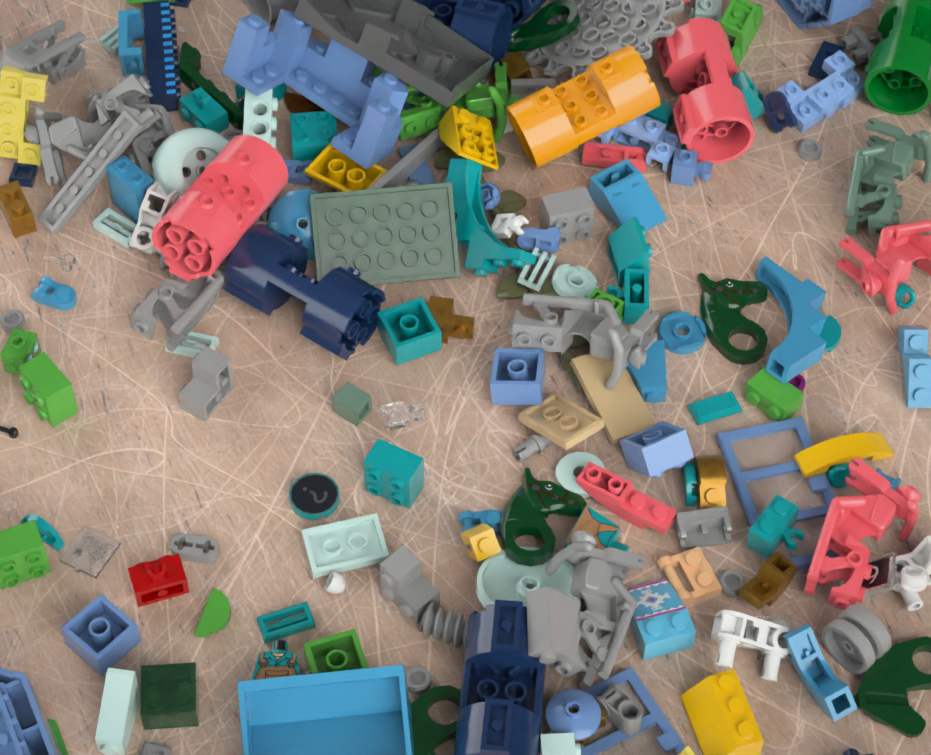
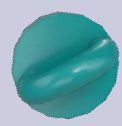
M904 282L896 289L895 300L897 307L899 306L903 309L910 308L916 300L915 291ZM908 293L910 295V299L908 302L904 303L902 300Z
M842 463L829 467L826 476L832 487L839 489L847 486L845 478L846 476L851 478L849 475L851 472L848 468L849 464Z

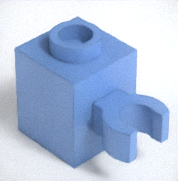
M675 148L670 184L693 187L695 176L702 180H710V171H712L713 163L709 161L697 163L698 151Z

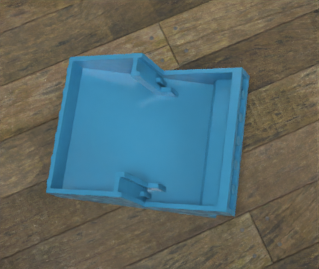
M405 665L237 682L243 755H414L411 699L408 697Z

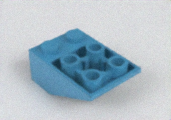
M627 158L590 177L589 194L593 202L618 228L636 216L640 226L644 225L645 231L667 220L665 213L643 175Z

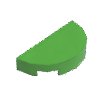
M215 588L211 591L195 631L196 637H210V634L216 633L220 629L224 630L230 621L231 607L229 600L221 591Z

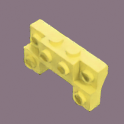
M3 66L1 69L0 157L18 159V163L41 166V144L38 145L35 142L31 144L24 135L26 131L24 126L29 125L30 100L45 102L47 98L45 89L48 75L30 73L10 66Z

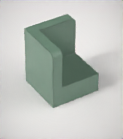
M347 382L332 397L333 411L356 427L372 411L371 395L350 382Z

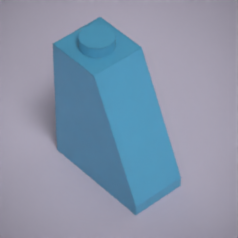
M657 340L647 350L646 365H641L640 370H637L631 364L626 367L643 401L650 403L665 402L667 391L665 341Z

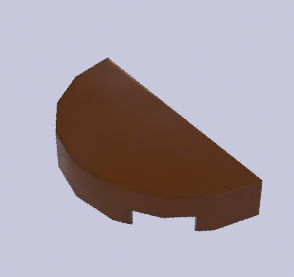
M285 92V105L290 113L325 111L303 95Z

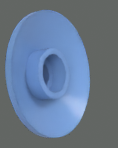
M575 689L565 690L556 694L549 701L546 708V722L553 733H574L575 741H580L590 737L598 729L601 722V709L598 702L590 694ZM575 708L579 711L577 713H571L569 709Z

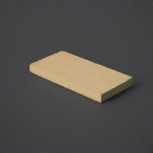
M590 354L571 359L570 365L596 416L604 420L605 427L603 429L611 444L618 443L626 437L656 425L627 368L623 371L616 386L609 390L605 384L613 371V361L594 357Z

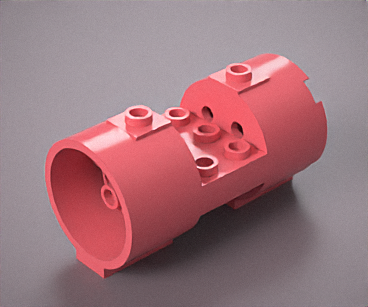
M708 18L689 19V23L678 28L675 25V33L671 37L659 38L655 45L663 76L669 78L673 90L680 94L672 109L680 142L686 144L687 150L698 151L697 161L699 162L709 161L717 164L733 160L750 148L754 141L755 132L745 96L739 88L732 85L731 76L737 73L738 68L732 55L727 34L719 22Z
M238 135L232 138L191 187L156 224L152 231V242L154 248L159 249L164 255V262L169 266L170 273L189 283L200 276L210 277L234 249L242 236L253 226L283 190L288 181V169L281 155L270 144L251 135Z

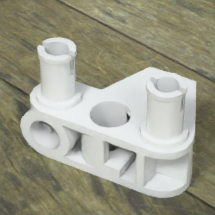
M158 181L148 188L139 209L138 223L129 246L150 255L156 252L161 254L159 249L154 248L152 231L180 198L177 193L178 190L174 189L168 195ZM154 200L163 203L160 213L155 211ZM148 234L151 241L141 245L140 237Z
M931 535L926 536L911 553L890 559L887 585L892 590L901 593L908 611L918 610L924 603L918 592H910L902 588L900 583L901 570L909 565L921 566L928 572L927 585H931V578L929 576L931 574Z
M721 610L715 615L710 640L720 642L715 665L732 668L736 647L762 651L765 655L760 678L777 682L780 661L787 657V654L790 652L783 636L792 632V629L740 612Z

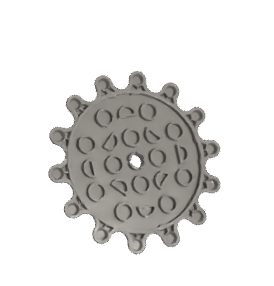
M567 0L573 2L580 13V23L576 29L552 44L530 51L526 54L525 60L532 66L549 62L543 69V73L547 78H556L566 71H572L571 76L574 78L588 71L587 66L625 46L632 45L643 60L649 59L653 55V47L650 45L653 40L661 37H671L675 33V24L666 21V19L682 12L684 1ZM543 7L535 11L531 17L533 18ZM569 14L555 15L547 24H559L566 20Z

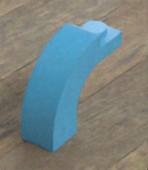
M805 624L783 636L791 653L789 658L800 680L815 703L830 719L836 721L858 709L849 686L834 674L826 662L811 626Z

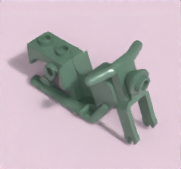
M869 118L868 123H865L867 130L895 138L896 141L891 142L876 135H871L869 140H867L868 147L858 149L855 152L845 207V215H849L846 230L848 235L853 236L856 234L857 225H863L868 221L869 237H880L881 230L884 227L899 224L897 209L902 208V195H898L897 184L891 178L905 181L914 165V159L925 161L923 181L925 183L931 181V133L920 130L909 136L900 127L879 121L876 118ZM875 202V205H880L865 212L860 211V207Z

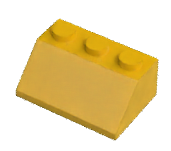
M330 142L306 168L305 174L342 192L368 189L388 170L377 164L369 169H365L332 147Z
M735 669L710 675L681 695L680 699L702 755H760L764 740Z

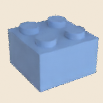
M495 348L490 380L492 404L542 405L546 376L544 349Z
M660 422L620 440L628 468L650 478L662 476L664 471L670 468L682 467L686 464L687 460L694 458L686 429L666 422Z
M102 594L61 628L65 644L101 676L107 672L108 667H113L141 642L138 625Z

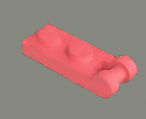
M584 142L582 165L609 168L627 158L641 173H644L646 170L647 150L640 147Z

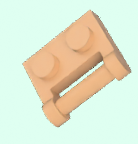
M699 546L671 557H661L657 561L660 571H664L671 586L685 606L720 594L722 591L718 579ZM675 567H679L691 592L685 590L674 569Z

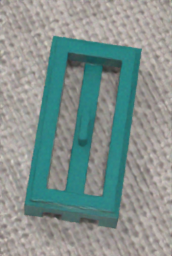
M307 601L256 617L265 644L316 628ZM305 612V614H302V615H299V616H296V617H293V618H290V617H289V616H293V615H296V614ZM282 619L280 622L265 626L267 623Z

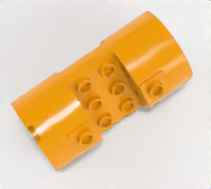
M632 45L625 46L587 66L588 71L553 89L546 86L506 107L513 130L534 169H538L577 149L578 145L614 127H620L660 106V98L654 82H651L646 71V65Z

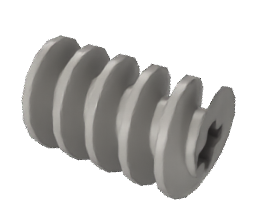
M431 602L423 614L419 632L423 630L424 635L427 637L433 633L435 640H440L443 637L444 642L447 644L453 640L455 647H459L463 643L465 650L468 620L463 622V613H460L455 619L454 610L452 609L447 615H444L443 606H440L437 612H435L434 603Z

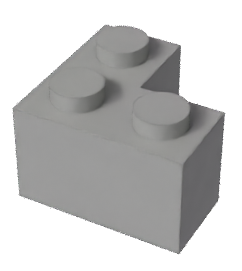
M207 346L193 357L191 361L193 378L180 389L178 394L181 409L204 422L234 389L230 358Z
M404 545L380 563V592L386 601H392L398 606L400 613L405 618H411L418 624L431 602L434 603V610L440 605V591L421 575V561Z

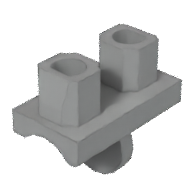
M858 25L851 27L850 34L842 36L840 45L845 47L844 51L853 49L850 57L855 65L864 63L866 66L869 63L870 55H872L880 39L876 35H864Z

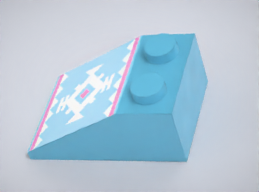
M667 578L627 588L636 600V609L629 626L643 660L694 646L696 629L687 608Z

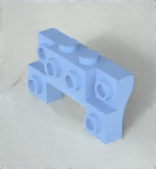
M841 50L824 60L822 69L829 76L811 88L803 91L791 80L776 90L781 91L787 97L791 110L798 122V125L795 127L801 133L821 120L829 119L837 110L846 108L854 99L865 93V80L853 70L855 63Z
M644 115L597 136L601 138L602 144H607L613 136V141L621 145L646 149V164L650 165L653 160L663 163L662 171L665 172L673 163L675 148L685 149L686 144L680 142L678 135L666 131L667 124Z

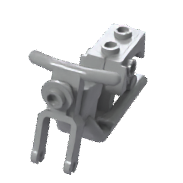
M59 20L6 47L0 59V77L3 66H10L30 73L48 75V81L56 85V82L84 68L85 49L79 46V44L86 41V36L82 32H78L70 36L69 39L64 38L54 45L58 33L65 30V22ZM45 40L46 42L43 48L38 45L40 42Z
M127 74L119 80L120 84L114 89L109 88L101 94L102 98L95 103L99 119L93 123L84 122L76 116H70L62 120L60 113H46L43 108H36L34 117L37 125L24 126L26 130L24 135L31 144L34 142L38 145L41 144L40 155L46 175L45 179L49 185L53 186L52 177L53 183L57 187H60V178L63 185L68 181L59 148L84 161L116 121L114 112L121 114L126 110L144 126L136 137L163 117L157 109L153 111L149 107L145 111H140L128 106L124 101L126 98L137 93H143L149 97L153 96L149 90L151 85L144 76L139 77L135 74Z
M92 93L84 101V106L88 110L87 122L89 123L99 119L95 103L102 98L101 93ZM136 94L125 101L128 106L140 111H145L151 107L153 111L157 109L163 116L134 138L130 154L127 155L133 163L153 179L151 159L161 143L174 134L175 131L164 106L146 104L147 98L142 99L144 94ZM114 112L115 117H116V120H117V118H118L121 114H118V113Z
M162 253L159 267L166 269L168 265L164 262L165 257ZM226 257L219 267L226 269L230 257ZM219 268L210 277L200 276L198 279H193L190 283L171 273V277L179 280V282L165 278L155 289L151 288L146 294L145 300L133 308L131 312L133 316L131 328L147 339L152 340L157 324L154 318L161 320L167 329V335L171 337L166 343V348L173 352L217 302L224 282V275Z
M524 293L523 305L534 306V309L538 311L543 321H539V318L524 317L520 314L519 310H515L514 321H509L508 336H512V348L544 349L546 352H561L562 355L573 343V335L583 336L590 343L591 356L613 361V371L605 384L607 389L612 390L629 364L633 365L637 370H640L641 365H646L647 350L657 341V333L655 332L650 336L651 330L648 329L658 320L659 312L657 310L654 314H651L652 309L645 310L629 333L621 322L615 308L608 300ZM548 307L568 308L571 310H564V315L558 320V314L551 312Z
M582 530L572 534V544L557 552L545 568V573L552 576L566 559L571 563L577 564L573 571L570 592L572 596L584 599L587 610L580 611L578 614L567 656L558 658L556 662L546 665L564 678H568L579 671L583 672L579 686L583 689H589L593 684L596 674L604 680L609 678L636 609L635 598L620 581L627 579L629 575L622 572L629 571L628 567L639 571L644 569L646 565L639 562H644L646 559L641 554H634L612 547L602 550L595 548L597 545L596 539L590 532ZM581 637L585 639L592 651L590 657L585 654L579 644Z

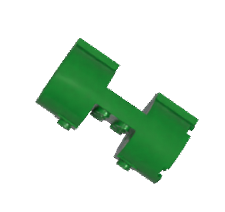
M886 0L880 19H877V30L881 32L883 40L875 46L872 55H870L869 63L865 66V94L875 107L884 112L894 115H911L922 111L931 102V0Z

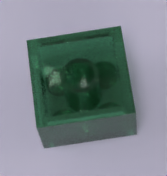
M196 662L141 666L140 715L144 730L199 726V677Z

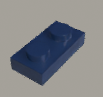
M823 41L809 68L808 76L820 80L828 77L829 75L822 69L824 60L839 50L844 52L845 47Z

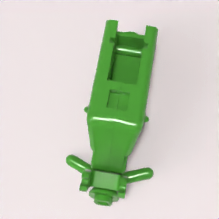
M504 61L503 66H499L498 62L494 64L496 87L480 82L452 104L486 118L494 117L497 114L498 124L493 134L495 143L501 141L507 125L506 107L521 100L514 93L509 95L510 87L507 82L508 65ZM406 85L408 95L405 102L416 106L409 107L408 110H401L400 118L403 126L398 136L399 139L404 141L431 133L438 127V123L443 118V112L451 108L452 105L446 107L438 101L432 100L429 96L418 97L414 94L421 91L411 85Z

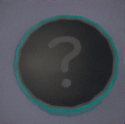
M305 474L291 485L289 491L290 505L295 514L304 519L319 520V517L323 516L326 518L332 515L338 508L340 502L339 487L334 479L325 474Z

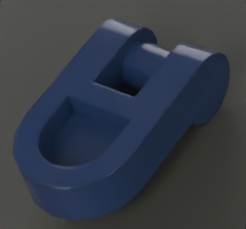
M772 91L765 96L763 101L764 108L775 133L782 132L783 128L788 126L792 128L798 125L796 116L792 112L784 93ZM783 112L785 118L780 120L777 114Z

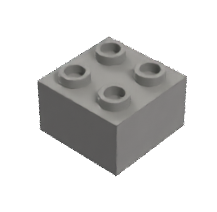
M586 186L541 196L540 229L558 228L561 231L560 240L558 241L559 245L593 237L595 205Z

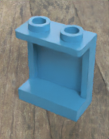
M141 10L118 11L119 59L123 77L127 74L146 77L142 48L133 47V39L145 38Z
M123 155L106 167L112 202L137 224L139 209L145 197L144 191L153 185L154 181L128 157Z

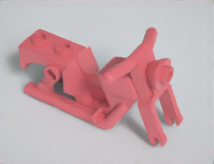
M931 220L884 227L880 233L875 261L873 256L855 243L853 239L844 237V241L840 239L839 246L862 263V270L845 257H841V261L837 259L836 266L861 284L863 293H866L868 297H873L877 292L883 295L889 313L895 314L898 311L895 300L897 284L910 279L912 263L917 260V266L931 276V235L922 236L919 234L931 231Z
M860 458L852 459L858 466L850 462L848 465L851 471L849 475L855 480L846 476L845 482L862 495L839 496L832 499L804 588V593L812 596L815 593L817 584L826 585L829 582L845 581L844 585L831 588L828 604L844 610L851 604H856V602L862 603L866 587H862L863 579L869 580L873 565L868 564L870 557L869 548L860 541L869 536L877 541L881 540L892 523L894 516L899 519L906 520L898 535L899 540L905 542L908 540L916 524L920 511L918 502L921 499V495L916 488L904 485L897 488L896 491L893 490L888 479L865 464ZM830 548L841 557L830 558L826 556L828 549Z

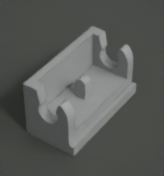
M727 506L676 513L674 529L680 551L693 549L698 546L702 548L731 543L732 539L729 531H732V525Z

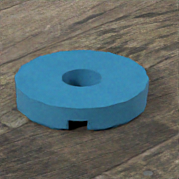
M685 311L673 312L666 315L659 324L658 339L664 340L665 349L672 353L680 355L691 354L698 351L704 345L707 333L703 321L696 315L694 317ZM685 330L688 334L679 335L676 331Z

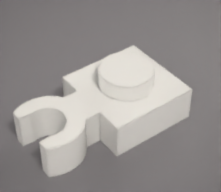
M514 213L497 214L491 229L499 239L510 238L513 232L516 235H523L524 231L520 227L523 224H528L529 221L524 216H516Z

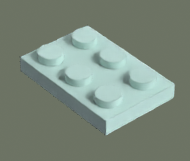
M377 513L301 530L313 578L327 576L332 571L340 573L379 564L389 557Z

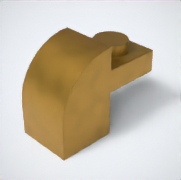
M430 296L428 308L442 332V343L447 344L449 336L473 340L475 317L455 315L454 299Z
M694 456L699 509L726 506L725 483L727 481L722 456Z
M777 551L763 561L757 576L744 584L738 594L758 610L766 604L770 607L787 589L798 566Z

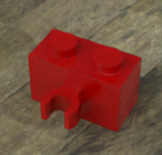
M179 553L165 555L150 562H141L128 568L138 607L189 593L188 582Z

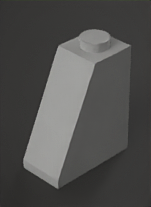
M549 586L526 592L528 655L538 658L540 663H554L556 659L566 657L568 654L581 601Z

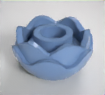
M485 182L481 184L482 204L484 211L492 210L499 204L501 194L496 184Z

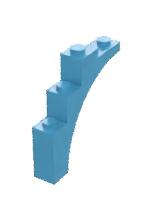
M764 257L759 262L755 278L762 282L777 299L785 314L788 326L786 338L770 353L765 371L782 384H785L819 362L822 358L827 342L819 337L822 332L826 316L819 310H821L826 291L809 279L801 282L771 259Z

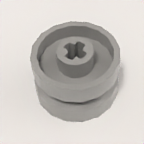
M851 604L838 615V618L829 622L822 629L821 633L823 644L828 653L844 669L855 674H862L874 664L875 660L881 658L890 650L892 644L890 634L880 619L869 609L858 604Z

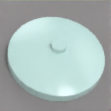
M525 546L520 547V548H522V549L532 550V551H533V550L540 549V548H536V547H525ZM501 550L502 552L488 557L478 571L476 592L479 601L485 609L486 605L495 604V600L523 602V606L527 607L526 592L547 586L581 601V598L572 596L570 592L574 567L567 560L561 564L552 576L545 573V568L554 558L555 553L544 564L530 567L515 563L507 557L504 550Z

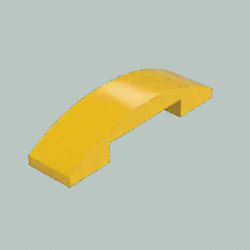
M862 432L820 442L795 454L794 459L804 477L826 473L830 466L850 462L853 458L863 459L868 457L872 462L893 457L894 453L883 434Z

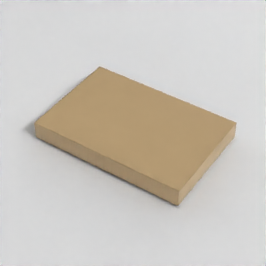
M556 392L544 398L542 405H532L517 414L519 422L565 450L605 427L603 419Z

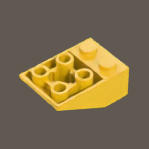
M452 105L438 123L440 139L457 155L497 170L499 166L491 120Z

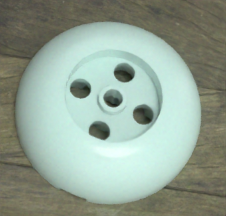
M187 128L177 131L161 143L154 155L152 162L154 183L156 181L160 182L161 187L168 195L174 189L178 190V196L181 197L201 175L199 169L203 173L229 141L220 134L205 128ZM198 151L201 152V156L204 160L201 161L197 159L196 153ZM182 168L189 169L187 172L188 177L183 176Z

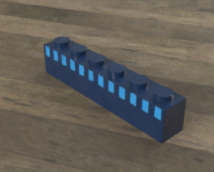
M169 0L143 3L147 74L151 85L149 90L153 94V96L149 97L150 104L164 106L167 112L178 111V102L182 95L181 88H177V85H181L180 73L175 72V69H179L178 56H174L175 53H178L177 40H173V38H177L176 24L172 25V22H176L175 9H170Z

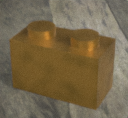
M18 180L1 185L0 207L14 238L37 231L32 210Z

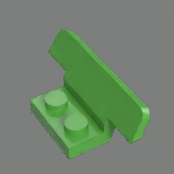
M732 0L719 22L727 34L736 38L731 51L737 68L761 26L764 17L763 6L758 3L755 5L747 0Z

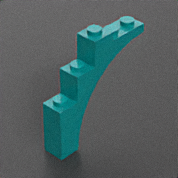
M467 158L450 159L446 183L452 182L457 242L461 243L462 248L468 249L464 268L474 271L473 275L487 277L488 274H498V268H507V265L516 268H524L525 265H535L537 255L522 249L509 248L499 240L491 229L485 216L481 199L483 165Z

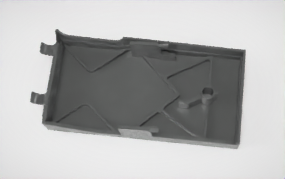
M299 0L294 16L446 107L452 105L484 80L494 60L492 56L432 17L435 13L429 10L428 7L413 0Z

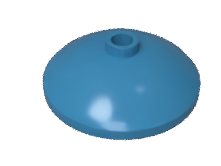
M307 189L294 190L283 195L274 204L269 215L268 227L287 237L293 234L303 240L301 245L308 249V260L315 259L309 194H318V192ZM300 220L307 221L308 225L306 228L301 229L299 227Z

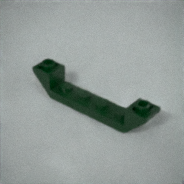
M187 42L182 43L179 61L181 82L191 91L199 87L205 90L228 112L229 123L236 129L243 130L244 110L242 107L230 100L225 92L218 90L211 80L205 79L200 74V52L197 48L191 47Z

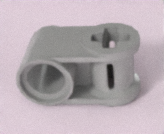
M611 682L609 689L600 696H595L594 699L598 702L600 708H604L607 719L622 733L631 735L639 732L642 726V706L620 684ZM630 715L634 716V718H626L625 716Z

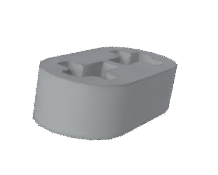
M183 533L175 535L170 541L172 555L179 553L180 559L184 561L207 564L215 562L220 555L219 544L211 537ZM182 544H186V546H184L182 550H178V547H181ZM207 547L212 548V550H209L208 553L203 552L206 551Z

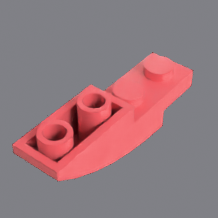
M588 462L576 479V483L596 501L640 529H643L646 525L665 535L675 521L676 513H678L677 510L633 489L632 482L596 464Z

